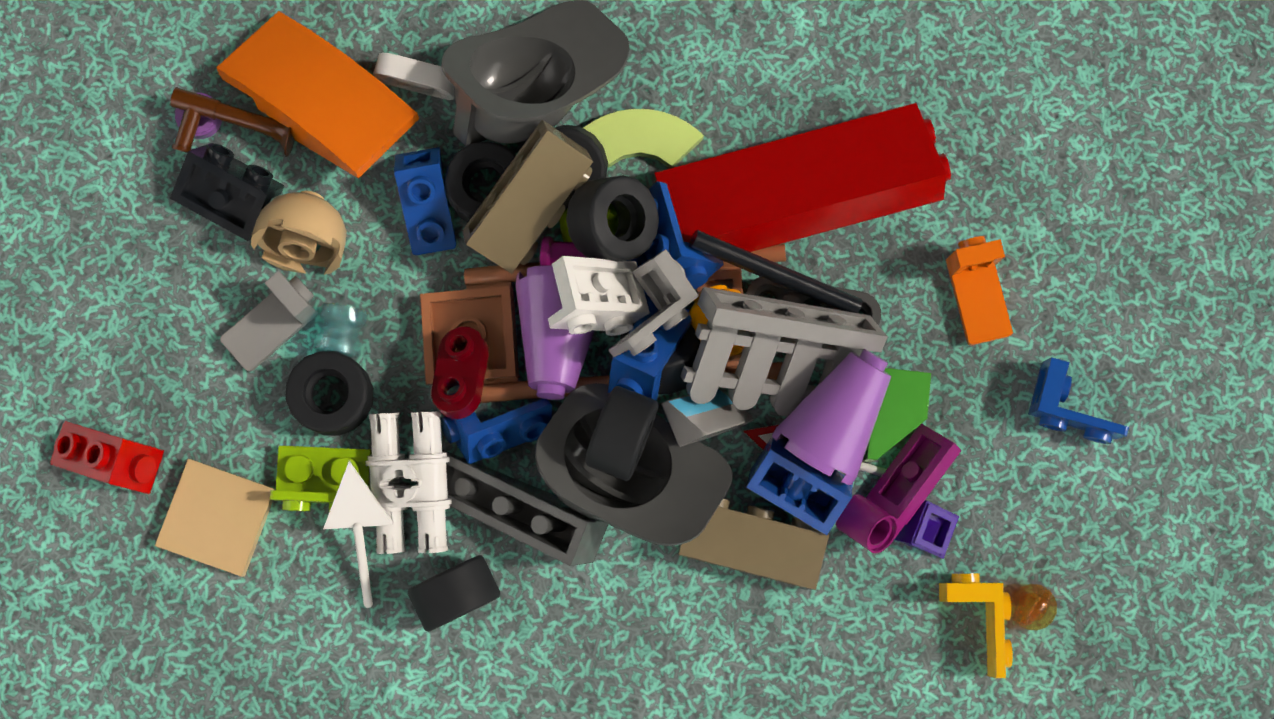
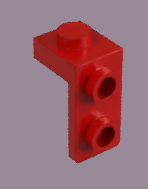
M65 421L55 441L50 464L111 485L150 494L164 450Z

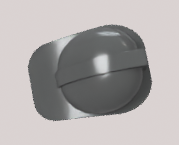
M573 0L549 7L541 13L510 27L467 37L453 43L444 52L441 62L444 75L454 85L456 111L453 134L465 147L469 144L485 140L511 144L527 141L541 120L554 127L567 115L573 105L591 96L621 73L629 56L630 46L627 36L595 5L584 0Z
M593 383L573 390L541 433L535 448V459L540 475L557 498L578 514L603 521L623 532L655 545L675 546L697 538L705 530L730 489L733 475L732 469L725 458L716 450L699 441L680 447L670 423L656 413L646 445L630 480L624 481L590 468L586 465L585 458L595 426L610 394L608 393L609 385Z

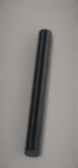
M696 230L691 237L689 247L839 310L858 313L861 308L862 299L702 231Z

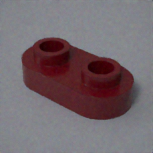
M458 327L449 331L439 345L431 398L438 410L450 419H462L471 415L481 402L489 349L480 333L471 327ZM467 343L462 351L455 352L460 345ZM459 386L455 394L447 395L450 388Z

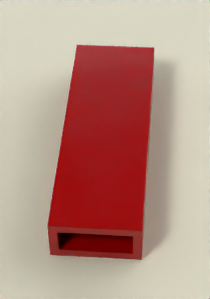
M917 103L662 170L655 172L654 176L655 183L659 181L667 184L684 242L690 243L693 233L699 230L744 250L753 252L944 200L946 181L951 179V170L946 155L944 153L938 154L934 145L936 143V136L931 120L929 118L923 119Z

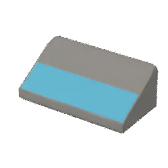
M718 388L715 397L705 404L695 403L689 395L662 403L680 447L732 431L754 421L747 411L737 409L729 396L720 388Z

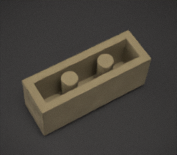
M541 120L462 230L466 245L511 274L519 264H527L537 250L538 242L536 240L546 227H554L565 210L563 203L573 190L576 191L590 178L592 173L590 166L593 160L588 151L544 120Z
M723 499L705 530L697 538L681 544L679 547V556L816 590L829 535L818 532L817 529L795 517L792 518L791 525L773 521L775 512L748 506L746 513L728 509L730 501Z

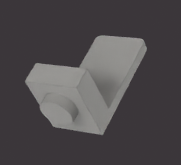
M667 249L632 271L659 311L608 350L613 357L627 350L635 356L648 348L657 340L653 332L661 325L667 331L689 315L685 307L699 297L686 278L683 267L671 257Z
M276 272L265 282L272 293L220 337L221 343L245 370L252 372L319 314L308 302L314 297L313 293L296 275L289 280L281 272Z

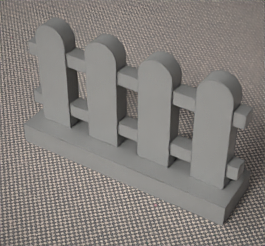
M703 287L697 304L708 319L707 325L698 323L695 335L701 340L693 366H684L681 378L684 382H687L686 390L691 399L697 404L710 402L715 397L718 388L722 387L729 389V398L739 410H748L754 407L762 393L771 395L770 403L779 415L788 416L817 387L808 385L818 358L827 360L819 381L820 384L850 352H854L859 356L864 349L881 353L888 336L870 315ZM733 345L744 346L735 374L724 372ZM775 353H786L777 380L766 379Z

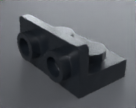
M210 143L188 151L170 199L249 241L252 238L255 223L261 210L270 203L272 198L281 195L284 185L272 179L273 174L267 169L257 165H246L235 159L234 153L230 149L219 144Z

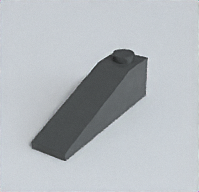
M442 450V452L447 453V457L450 459V462H446L448 498L452 499V504H449L450 507L569 566L594 562L608 527L607 523L578 514L552 493L475 462L468 464L465 458Z

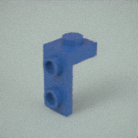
M657 181L649 188V191L657 205L659 222L657 235L650 248L645 252L647 260L667 249L671 257L683 267L690 284L694 289H697L704 285L708 278L720 269L724 263L720 259L689 247V243L683 241L667 184Z
M652 300L648 303L650 313L639 319L631 331L659 311ZM690 314L667 331L661 325L653 332L657 340L639 354L633 356L627 350L613 357L608 393L615 386H620L657 400L662 370L691 326L692 318Z
M541 399L484 422H480L475 412L462 419H450L444 416L440 418L441 429L446 440L450 444L455 442L467 463L472 464L484 458H493L502 451L522 443L538 440L552 419V405L548 399Z

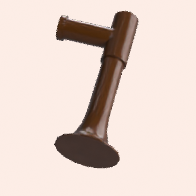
M175 87L173 90L170 106L184 110L175 143L172 144L171 148L188 153L192 148L200 118L203 116L267 135L281 144L285 157L291 153L295 142L291 133V127L288 128L273 118L221 103L220 100L178 87Z

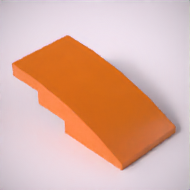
M280 11L273 15L216 67L221 79L252 97L259 111L284 126L291 127V133L295 141L358 179L420 119L414 109L353 59Z

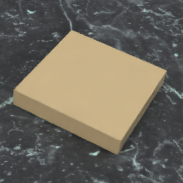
M188 459L155 546L245 577L273 500H270V490L276 489Z

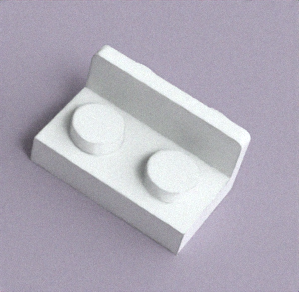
M562 256L552 263L562 309L548 318L550 329H568L570 334H583L592 330L605 331L606 335L616 336L632 330L633 323L650 313L644 290L632 273L637 268L636 261Z

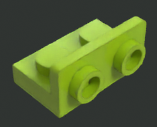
M279 445L276 490H270V500L282 501V510L310 512L311 503H328V512H330L349 460L370 489L369 466H366L365 461L368 460V456L372 455V450Z

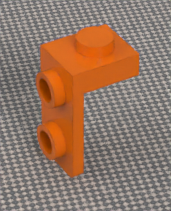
M977 236L960 241L958 243L959 249H956L946 259V264L967 344L973 346L1011 336L1013 330L995 266L1005 258L1001 239L986 242L985 236Z

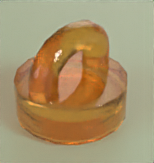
M1025 584L1019 586L1010 596L1011 619L1016 625L1024 629L1040 630L1046 628L1053 622L1057 614V603L1050 589L1042 585Z

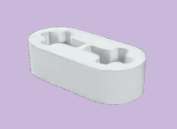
M379 53L373 76L382 83L445 100H454V85L444 75L441 66L396 54Z

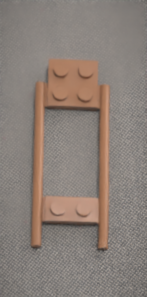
M785 244L751 252L773 262L786 261ZM723 261L724 265L709 277L704 285L697 288V294L702 291L703 287L709 288L716 285H726L728 288L739 290L744 294L741 268ZM540 262L527 263L525 265L519 264L512 274L498 265L464 269L466 289L420 294L426 385L432 386L439 345L443 337L455 328L471 327L480 333L489 349L480 403L540 398L536 395L537 390L528 386V381H518L519 364L514 291L512 287V282H516V276L519 272L526 277L527 268L540 266ZM467 343L460 345L455 352L462 351ZM742 352L729 357L724 372L735 374ZM773 362L766 379L777 380L783 362ZM610 375L579 377L575 389L593 383L609 385Z

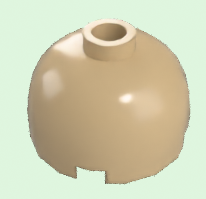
M313 191L293 192L277 196L261 210L252 233L251 246L255 249L258 244L264 250L262 258L269 264L282 270L306 274L301 265L302 263L325 267V275L334 272L340 267L347 231L340 213L328 201L324 200L320 194ZM317 244L321 245L320 249L316 252Z

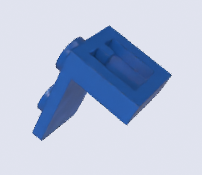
M440 147L395 155L394 175L412 253L414 255H422L454 249L456 247V237L443 181V162Z
M1051 357L1041 363L1028 415L1040 418V426L1061 432H1066L1067 426L1084 430L1083 438L1101 444H1111L1112 439L1127 437L1128 426L1058 407L1059 402L1064 403L1070 392L1072 377L1067 375L1070 362Z

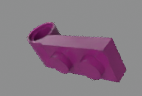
M920 424L866 498L859 494L852 496V499L836 521V527L870 552L880 553L893 542L905 524H908L962 450L954 442L924 424Z

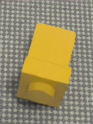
M980 573L951 574L952 583H939V601L985 602L987 676L1006 678V668H1011L1013 661L1012 644L1010 639H1005L1004 620H1010L1011 617L1009 593L1003 592V583H980Z

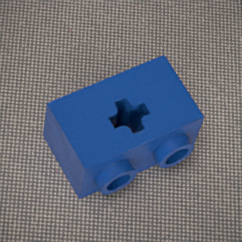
M771 437L750 469L746 488L823 534L828 535L852 499L853 484L847 485L842 483L841 481L845 475L837 470H834L831 477L820 472L785 449L787 440L783 438L776 441Z

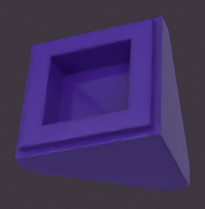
M925 500L894 540L944 559L959 516Z

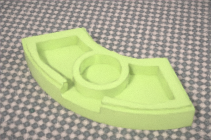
M651 109L617 111L600 117L584 127L585 130L594 134L603 145L608 160V168L622 159L637 156L657 159L667 167L673 168L704 138L701 132L686 121L674 115Z

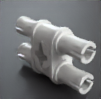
M440 411L411 412L414 454H410L409 458H405V454H400L399 413L369 414L372 455L368 456V460L365 462L366 466H369L370 491L393 522V525L376 526L377 554H384L385 552L392 554L406 551L403 510H407L408 507H412V511H417L418 553L448 551L445 510L450 508L449 504H452V499L448 498L446 462H450V459L447 457L446 452H442ZM411 479V481H417L418 485H406V483H400L399 480Z

